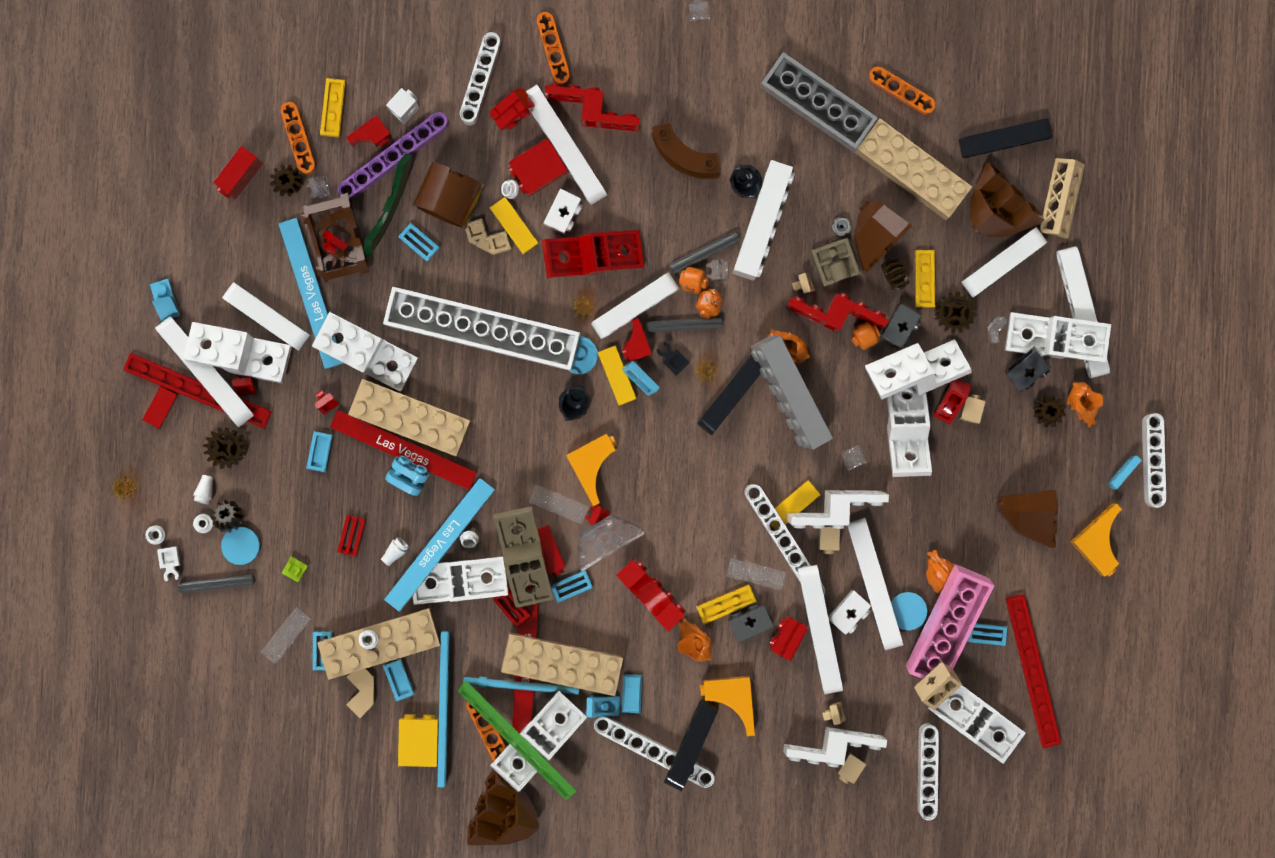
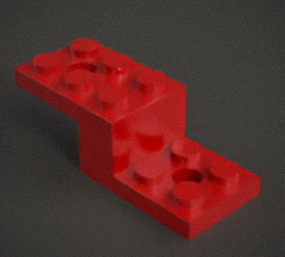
M550 83V86H545V96L549 101L583 104L582 127L639 132L640 118H637L635 114H625V116H617L615 112H605V114H602L604 92L600 91L598 87L581 89V86L569 85L568 88L562 87L558 83Z
M639 230L596 232L580 237L542 240L547 279L597 275L607 271L644 268ZM621 246L626 248V255L622 254ZM560 253L566 256L565 263L560 260Z
M843 293L840 295L836 294L832 298L825 314L822 313V308L816 305L810 307L805 304L806 301L797 296L795 298L791 297L785 307L835 333L841 330L848 314L864 322L875 324L880 330L888 322L884 313L877 310L872 312L868 310L869 306L859 301L854 303L850 301V296Z

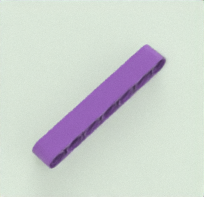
M440 112L431 115L340 183L338 186L339 195L343 194L344 188L351 187L352 193L349 195L350 201L354 200L393 171L404 154L408 153L413 156L445 132L449 126L446 116ZM439 118L444 119V124L441 127H437L434 124ZM422 130L429 131V135L426 138L419 137ZM408 141L414 143L413 148L410 150L404 149V144ZM391 153H398L397 160H389ZM382 164V171L379 173L374 172V166ZM362 175L367 176L365 184L358 183V179Z

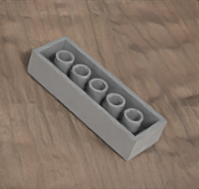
M784 52L760 86L762 90L853 153L878 118Z
M770 335L750 346L753 350L751 351L753 359L759 362L761 366L760 372L765 379L767 378L770 384L768 386L773 396L776 395L779 401L777 403L778 408L782 413H785L788 427L791 430L793 429L796 434L794 437L796 443L802 446V448L814 450L833 439L781 336Z

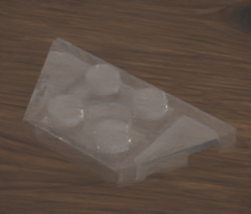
M611 514L579 534L578 566L581 572L644 535L643 529Z

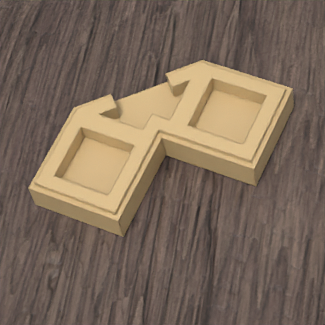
M482 218L468 223L465 231L469 243L492 255L512 250L506 231L487 236Z
M367 669L350 673L347 676L358 688L359 692L346 705L359 718L374 705V676Z

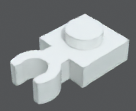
M178 546L158 549L160 569L166 568L164 580L169 581L170 573L175 575V580L180 579V574L175 566L181 565Z

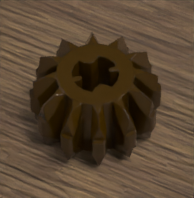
M282 164L280 166L281 171L274 168L277 174L270 175V178L274 179V181L270 182V185L275 186L273 189L275 193L280 191V196L283 197L287 193L291 197L292 190L295 193L299 192L295 188L296 186L302 187V183L297 182L302 179V176L297 175L299 173L297 168L292 170L293 166L289 164L286 169ZM286 177H288L290 179V182H286L285 185V183H283L282 180L283 178L286 179Z
M897 257L891 258L881 265L884 276L892 290H900L909 284L910 280L907 272Z
M1052 395L1049 399L1047 396H1043V401L1040 399L1036 401L1040 407H1033V410L1038 411V413L1033 414V417H1040L1037 421L1038 424L1044 421V427H1048L1049 424L1052 427H1056V422H1063L1059 416H1066V413L1061 412L1066 406H1059L1062 402L1061 399L1055 401V396ZM1048 408L1053 409V413L1046 414V410Z
M224 500L223 505L217 503L218 508L212 509L214 515L210 516L211 520L214 521L212 523L213 526L218 528L220 532L226 530L228 533H231L232 528L238 530L237 525L243 524L241 518L245 517L244 513L241 512L242 507L237 505L235 501L228 502Z

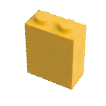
M404 714V717L399 719L398 766H438L439 718H435V715L431 714L423 715V718H416L415 714Z

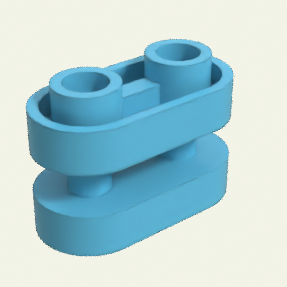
M405 456L395 457L391 465L393 469L388 471L385 479L408 494L418 496L423 489L420 483H425L429 477L427 469L424 466L410 462V459Z

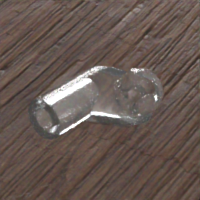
M998 316L988 325L990 344L1000 342L998 332L1007 324L1005 317Z

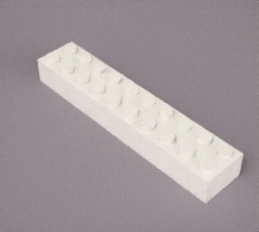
M392 287L383 322L384 325L568 371H572L581 335L580 332Z

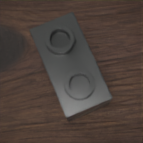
M900 304L881 334L880 339L897 349L906 348L911 340V337H909L912 330L916 331L921 323L919 320L921 315ZM905 324L904 328L906 331L899 332L900 327L898 325Z
M759 603L748 607L749 611L743 614L739 611L731 615L732 619L728 621L738 643L774 627L764 605L759 606ZM747 617H750L751 619L755 618V621H753V626L750 627L748 624L745 625V622H747Z

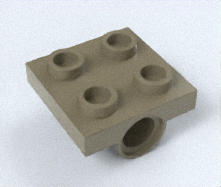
M848 238L811 250L823 287L860 274Z

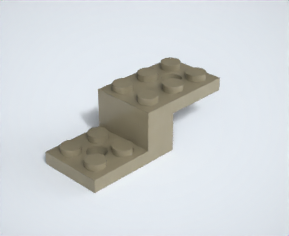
M532 506L493 514L515 607L554 600ZM517 525L522 527L519 530L512 529L514 526ZM528 585H534V586H535V587L532 588V589H527V588H526V586H528Z

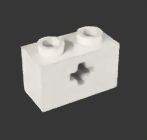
M402 88L386 104L389 111L404 125L420 108L417 104V97L409 89L405 91Z
M560 189L544 221V226L563 235L566 232H571L575 223L572 220L575 214L579 215L583 207L580 204L581 198ZM566 208L569 215L561 217L560 210L564 211Z
M851 590L828 616V619L845 635L848 632L851 634L858 625L856 623L859 619H865L871 612L869 610L871 605L854 590ZM848 609H849V610H853V609H854V611H853L854 617H853V618L850 617V616L847 618L848 613H847L846 611H847Z

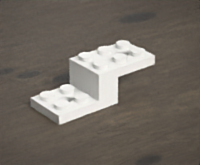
M329 312L312 347L400 392L418 360V357ZM336 333H342L344 337L343 341L339 344H336L333 340V336ZM390 361H396L398 364V368L393 372L387 368V364Z
M1011 312L1005 351L1025 354L1035 346L1045 357L1058 359L1073 358L1106 363L1111 324L1058 316L1047 318ZM1024 329H1029L1032 332V337L1029 340L1024 339L1022 336ZM1087 335L1091 336L1094 340L1092 346H1087L1084 343V338Z
M192 322L183 359L185 361L220 367L228 373L283 384L292 346L256 339L247 332ZM211 340V347L206 350L203 349V343ZM271 356L273 362L268 366L264 365V359Z
M955 339L924 353L920 345L916 343L865 366L881 400L914 386L918 395H921L972 373ZM945 360L951 362V364L946 367L940 365L941 362ZM889 372L896 373V376L893 378H887L886 374Z
M912 386L887 397L889 411L887 433L892 477L931 476L932 474L928 444L930 419L926 393L918 395L916 389ZM909 394L912 398L904 399L902 395ZM912 455L915 457V460L909 461L905 456Z
M825 490L824 513H787V521L794 528H805L806 525H810L813 528L821 529L825 528V525H829L835 529H843L844 525H849L850 503L862 506L864 502H868L873 506H883V502H889V495L883 491Z
M503 557L438 563L414 593V605L508 595ZM485 572L492 575V581L488 584L484 583L481 579L482 574ZM428 578L436 580L437 585L434 589H429L426 586Z
M964 686L959 687L935 710L928 707L930 711L1003 764L1025 735L1023 730ZM954 699H958L961 703L960 708L957 710H952L950 707V703ZM997 731L1003 733V739L1000 742H996L993 738L994 733Z
M558 691L519 734L546 761H549L587 717ZM560 713L565 717L563 724H558L555 721L556 714ZM510 744L490 765L517 792L537 772ZM514 759L522 761L523 766L521 769L517 770L513 767Z
M826 727L822 749L784 744L783 752L791 761L800 762L801 759H806L811 764L819 765L820 762H825L827 766L839 767V765H844L847 742L850 743V746L861 747L864 744L869 746L870 749L881 750V747L886 748L887 739L883 735Z

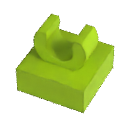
M291 556L282 574L299 583L308 565Z

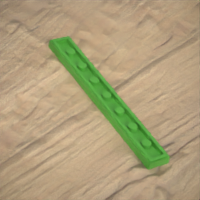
M467 681L460 686L458 692L565 800H568L576 792Z

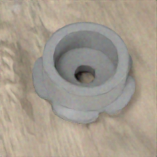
M841 217L835 219L832 225L833 231L838 236H844L851 230L850 221L847 218Z

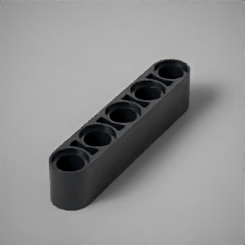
M1049 118L966 136L958 139L962 158H969L1053 138Z
M752 355L698 421L697 425L711 436L761 374V366L758 361L756 362L753 359Z
M701 699L664 780L665 784L682 792L718 713V706Z

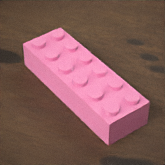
M954 565L906 663L909 674L923 679L941 662L954 669L994 588L990 578L959 565Z

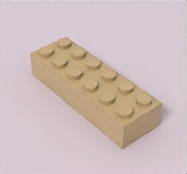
M880 118L855 151L857 155L945 220L950 218L972 188L971 185Z
M364 379L361 380L348 414L456 457L459 456L472 422Z
M430 607L317 642L328 680L438 647L441 645V641ZM365 630H373L378 635V643L372 649H364L359 644V636ZM366 636L365 641L371 643L372 637Z
M509 632L501 672L615 696L623 657Z

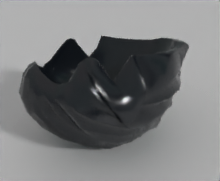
M752 165L736 166L729 179L734 193L741 198L756 199L763 185L760 172Z
M578 385L567 387L560 394L558 405L565 421L580 419L586 415L590 407L591 398L584 387Z

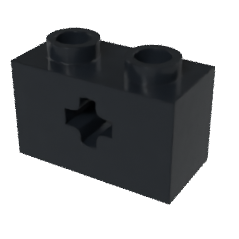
M1034 346L1008 367L1005 373L1022 392L1024 389H1030L1035 384L1034 381L1039 377L1043 378L1050 372L1051 365ZM1026 368L1032 369L1033 372H1031V373H1030L1029 371L1026 372L1025 369H1026Z

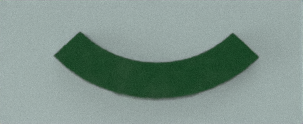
M408 153L404 154L397 163L391 196H388L384 205L383 215L365 238L364 253L367 255H371L381 241L400 202L412 161V155Z

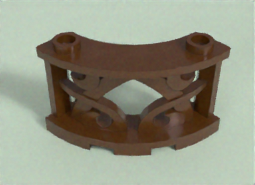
M671 123L652 127L653 133L651 135L655 147L661 157L672 168L696 179L719 178L721 169L717 153H701L690 149L678 139Z
M348 193L341 194V198L307 206V204L303 205L304 213H301L304 224L308 225L319 264L316 266L317 274L319 277L322 276L324 283L330 279L357 272L362 274L369 272L366 254L361 243L362 237L359 226L356 224L355 213ZM341 207L333 214L329 211L330 209ZM325 211L328 219L326 220L324 216L318 215L321 221L315 222L312 214ZM338 218L339 223L341 220H345L346 226L340 227L335 220ZM332 224L341 232L351 233V237L344 241L353 246V251L347 250L348 255L345 254V250H341V253L336 251L332 255L322 248L325 243V238L322 235ZM315 227L321 228L318 236ZM322 250L329 255L323 258ZM337 259L341 260L340 268L327 271V261H332V267L337 264ZM345 262L357 263L344 267Z

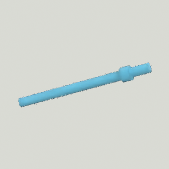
M479 676V678L464 677L463 683L467 681L470 685L485 689L486 687L579 694L578 688L563 685L494 680Z

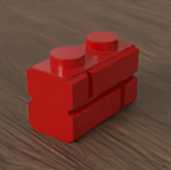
M524 88L513 90L489 111L490 116L496 121L495 123L500 130H512L519 125L518 120H523L531 115L530 110L535 107V104L528 97L529 95Z
M787 616L786 619L782 618L777 628L780 630L777 636H772L768 645L771 646L770 651L792 661L809 627Z

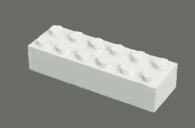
M773 160L770 161L732 274L753 281L756 277L761 276L764 267L761 261L766 259L770 246L767 245L768 241H772L775 235L776 228L773 226L774 223H778L783 210L779 208L780 205H784L789 192L785 190L786 187H790L795 173H792L793 167Z

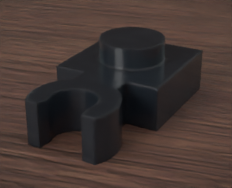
M664 342V346L667 347L666 352H661L659 349L656 352L658 355L667 358L663 363L677 376L690 362L677 349L672 352L670 345Z

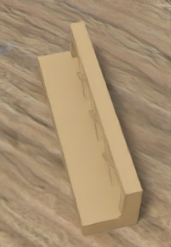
M1055 159L1043 212L1045 221L1040 225V233L1068 239L1085 167L1083 163L1074 159ZM1061 164H1068L1066 172L1061 175L1059 172ZM1062 182L1063 188L1057 193L1055 191L1056 185ZM1057 200L1059 202V206L1053 212L1051 210L1052 203H1054ZM1053 218L1055 221L1053 230L1046 229L1047 223Z

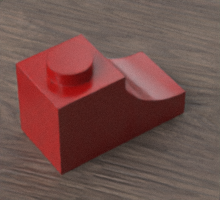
M376 115L348 135L346 139L352 146L368 142L376 147H383L391 141L392 135Z
M639 318L631 320L633 327L632 336L624 344L625 348L621 349L625 360L629 359L630 363L631 361L635 362L652 355Z
M960 379L951 381L933 416L951 424L967 400L972 385Z

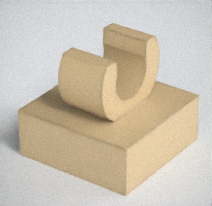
M810 273L798 275L800 281L792 283L794 291L801 289L803 293L815 291Z
M842 702L833 703L829 706L830 710L822 713L824 720H833V725L841 724L845 721Z

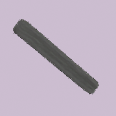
M734 231L671 263L670 268L676 274L738 243L740 237Z
M721 317L654 321L647 323V331L663 332L721 328L723 323Z
M253 575L183 582L178 583V592L187 593L254 585L255 580Z

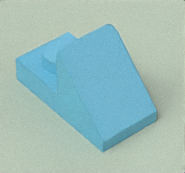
M170 279L150 284L154 297L152 303L161 321H164L169 316L171 318L179 317L180 313Z
M591 695L587 697L586 717L619 716L620 696Z

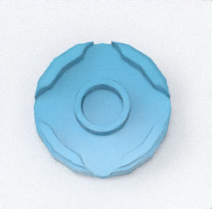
M580 336L572 371L569 372L585 374L596 365L598 350L590 339Z
M238 527V530L233 528L231 533L227 532L224 535L221 550L229 562L236 565H244L252 562L258 556L260 540L258 535L247 527Z
M903 592L895 596L891 601L897 625L900 629L909 631L917 629L924 623L927 617V606L922 597L916 593Z

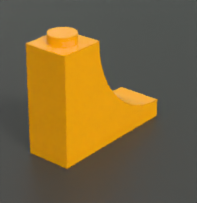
M607 434L566 455L593 506L600 503L596 491L597 473L604 460L616 451L614 447L617 446L613 436L608 437Z
M1111 504L1070 541L1098 574L1103 577L1111 576L1116 572V567L1119 565L1112 553L1109 541L1111 525L1117 514L1122 510L1118 504Z
M742 676L703 680V685H700V694L705 697V701L720 702L732 708L742 719L746 735L755 736L750 677Z

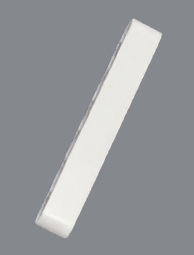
M535 85L527 90L528 97L535 104V107L530 112L590 205L607 196L601 183L540 88Z
M1074 246L1057 251V260L1072 318L1097 322L1078 248ZM1087 335L1084 338V343L1087 346H1092L1094 340L1091 336ZM1084 360L1090 379L1110 373L1108 360H1106V363Z
M171 316L155 327L157 332L238 428L254 416L213 366L183 359L188 336Z
M755 484L748 485L744 491L746 499L800 582L798 569L811 565L762 488ZM751 488L758 489L759 494L756 498L749 497V490ZM762 504H767L769 507L768 513L761 514L759 507ZM773 520L779 522V528L775 531H772L769 527L770 522ZM784 536H787L789 538V544L785 547H782L780 545V539ZM793 553H798L800 556L799 561L796 563L790 561V556ZM821 583V585H822V590H823V595H824V594H825V588H824L823 584Z
M866 518L851 521L847 526L884 649L886 651L903 646Z
M813 565L799 568L798 573L824 695L843 691L818 567Z
M608 716L595 719L594 729L596 732L664 768L670 769L671 765L666 762V758L669 755L676 756V751ZM606 720L608 727L600 729L597 726L598 721ZM617 729H623L625 736L617 738L614 732ZM636 737L643 741L639 747H635L631 743ZM653 746L658 747L660 750L656 756H652L648 752ZM695 762L694 770L691 772L688 780L707 788L714 783V774L709 768ZM703 773L710 774L711 779L708 782L700 780V776Z

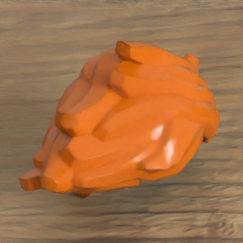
M770 330L768 336H781L795 365H800L810 358L806 343L802 338L786 331Z
M1074 382L1068 396L1067 405L1071 404V410L1076 411L1078 419H1083L1084 423L1091 427L1096 423L1095 417L1099 408L1103 405V396L1092 391L1091 387L1085 382Z
M933 550V552L927 553L929 558L926 578L933 590L941 594L955 564L940 557L937 550Z
M686 618L678 624L681 628L680 640L677 644L679 653L686 654L692 660L699 663L711 660L712 642L710 637L695 624L692 625L691 622H687Z

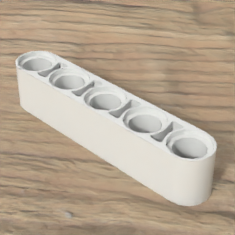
M493 32L487 33L482 40L460 110V117L466 125H474L478 121L501 48L500 38ZM490 39L497 40V44L493 47L488 46L487 42ZM484 57L491 58V62L488 65H483L481 61ZM484 75L486 79L483 83H477L475 81L476 77ZM473 93H478L480 98L477 101H471L470 96ZM472 111L474 112V117L469 120L465 119V113Z
M1035 227L961 283L973 298L1047 243L1046 239Z
M668 272L597 318L591 325L602 340L680 288Z
M234 282L222 297L298 351L310 336Z
M1154 413L1146 415L1142 420L1144 501L1149 507L1159 508L1166 502L1164 419L1161 415ZM1152 417H1154L1157 421V424L1154 428L1149 423V420ZM1152 436L1157 439V444L1154 447L1150 444ZM1153 455L1158 459V463L1155 466L1150 462ZM1154 474L1158 477L1156 485H1153L1151 482V477ZM1154 494H1157L1159 497V501L1156 504L1151 500Z
M925 723L919 728L917 809L918 813L925 820H933L938 812L939 733L937 728L929 723ZM927 728H932L933 735L926 738L924 731ZM929 747L932 748L933 754L930 757H925L924 750ZM927 767H932L933 772L930 776H924L923 772ZM925 787H932L930 795L926 796L923 794ZM931 806L932 812L928 815L923 814L924 807Z

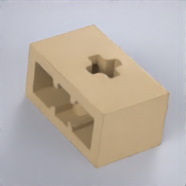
M941 662L914 688L921 701L935 710L961 687L962 683L955 671Z

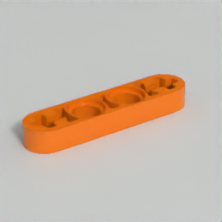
M542 12L537 17V25L552 77L555 83L565 85L570 79V74L555 21L550 13ZM543 17L551 20L548 22L549 29L554 28V30L546 31L544 23H540L543 21ZM548 35H554L556 42L551 45L547 44L545 38ZM559 53L562 58L560 62L554 63L550 59L551 55ZM564 64V67H561V70L563 74H566V76H564V80L561 81L560 78H556V76L559 75L558 69L556 68L553 70V67H559Z
M874 67L870 71L868 78L873 85L919 113L928 115L935 109V101L932 97L884 68ZM880 72V77H882L883 79H885L886 76L889 77V79L885 83V86L882 85V83L884 82L882 79H874L875 76L873 73ZM896 81L899 84V89L896 91L890 90L889 82ZM913 91L915 99L912 101L907 100L905 92ZM919 96H921L922 98L920 99V101L923 103H926V101L930 102L929 106L931 107V109L927 108L926 110H924L923 104L919 102L917 105H915L914 103L918 100Z
M286 102L281 106L280 110L297 167L303 174H312L316 169V163L299 109L294 103ZM287 107L295 109V111H292L294 119L298 117V120L290 121L289 114L285 113L288 111ZM298 124L301 130L298 134L290 132L292 125ZM303 142L306 144V150L301 153L297 152L296 145ZM305 156L307 162L312 163V165L309 166V170L302 168V166L305 164L303 158L299 159L298 157Z
M467 701L466 706L494 762L498 752L496 749L492 751L491 748L497 747L501 743L502 747H499V750L502 753L506 745L501 735L490 723L486 727L479 725L478 719L482 715L479 714L475 717L474 713H477V710L474 707L471 708V704ZM491 733L495 734L498 738L495 744H490L487 741V736Z

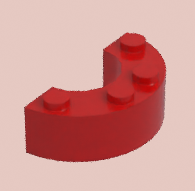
M631 560L616 576L669 632L685 617L684 613L686 610L679 603L676 605L673 602L675 600L673 595L669 591L664 592L660 588L662 586L661 582L656 577L652 579L645 572L647 568L640 561L636 563L634 560Z

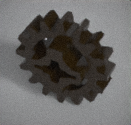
M950 292L948 293V298L946 296L941 297L943 302L938 301L936 303L939 308L935 309L934 312L939 315L935 317V320L940 319L941 322L938 326L944 325L945 332L951 329V334H954L957 329L959 333H962V327L968 330L970 328L968 323L974 324V320L971 318L977 316L976 313L972 312L976 306L970 305L973 300L967 301L966 294L960 297V292H956L955 296ZM952 300L960 301L962 304H954ZM944 306H945V308H946V310H947L945 317L943 316ZM962 308L956 316L949 318L954 312L953 310ZM966 309L968 311L967 319L964 316ZM956 321L959 325H951L949 322Z
M227 427L224 432L222 428H218V433L211 431L212 437L205 438L209 441L208 444H203V447L208 449L204 454L210 456L207 461H214V467L220 464V469H224L225 465L228 468H232V463L238 465L237 459H244L241 452H246L245 449H242L246 442H240L243 436H236V430H232L230 433V428ZM228 435L232 438L226 441L221 436ZM222 444L228 445L226 448L227 452L221 451L223 449ZM237 445V451L235 454L234 447ZM225 456L228 461H221L218 458Z

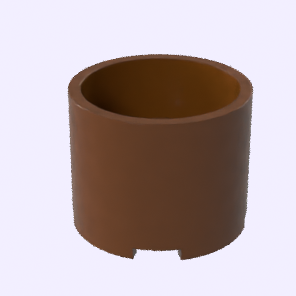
M432 162L413 206L439 220L466 229L482 194L484 185L465 174L463 175L451 170L449 167Z

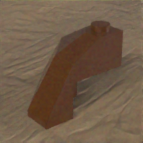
M989 162L985 165L970 202V219L974 224L972 225L973 229L978 234L982 233L987 237H1008L1041 224L1045 220L1033 203L1022 198L1024 194L1014 183L1010 185L1005 174L999 168Z
M874 199L870 203L866 201L859 208L862 212L858 215L853 236L864 274L911 228L907 221Z
M1055 490L998 496L999 501H996L997 511L1001 512V516L1015 533L1046 547H1056L1057 521H1054V516L1058 515V504Z
M494 770L487 776L485 781L486 791L484 796L480 795L475 807V810L478 811L473 821L470 820L468 825V845H508L528 839L538 829L537 812L528 794L523 789L517 792Z

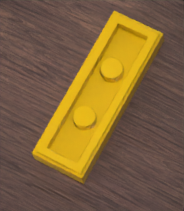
M326 78L320 130L321 136L340 138L346 80Z
M506 197L490 207L523 255L539 244Z
M915 250V308H935V250Z
M616 345L598 352L618 406L635 400L636 396L628 376L622 371L624 366Z
M807 480L774 509L786 525L788 523L787 513H800L819 497L820 493ZM777 520L770 522V525L775 530L779 528Z
M748 584L696 607L703 624H706L754 604L757 601Z

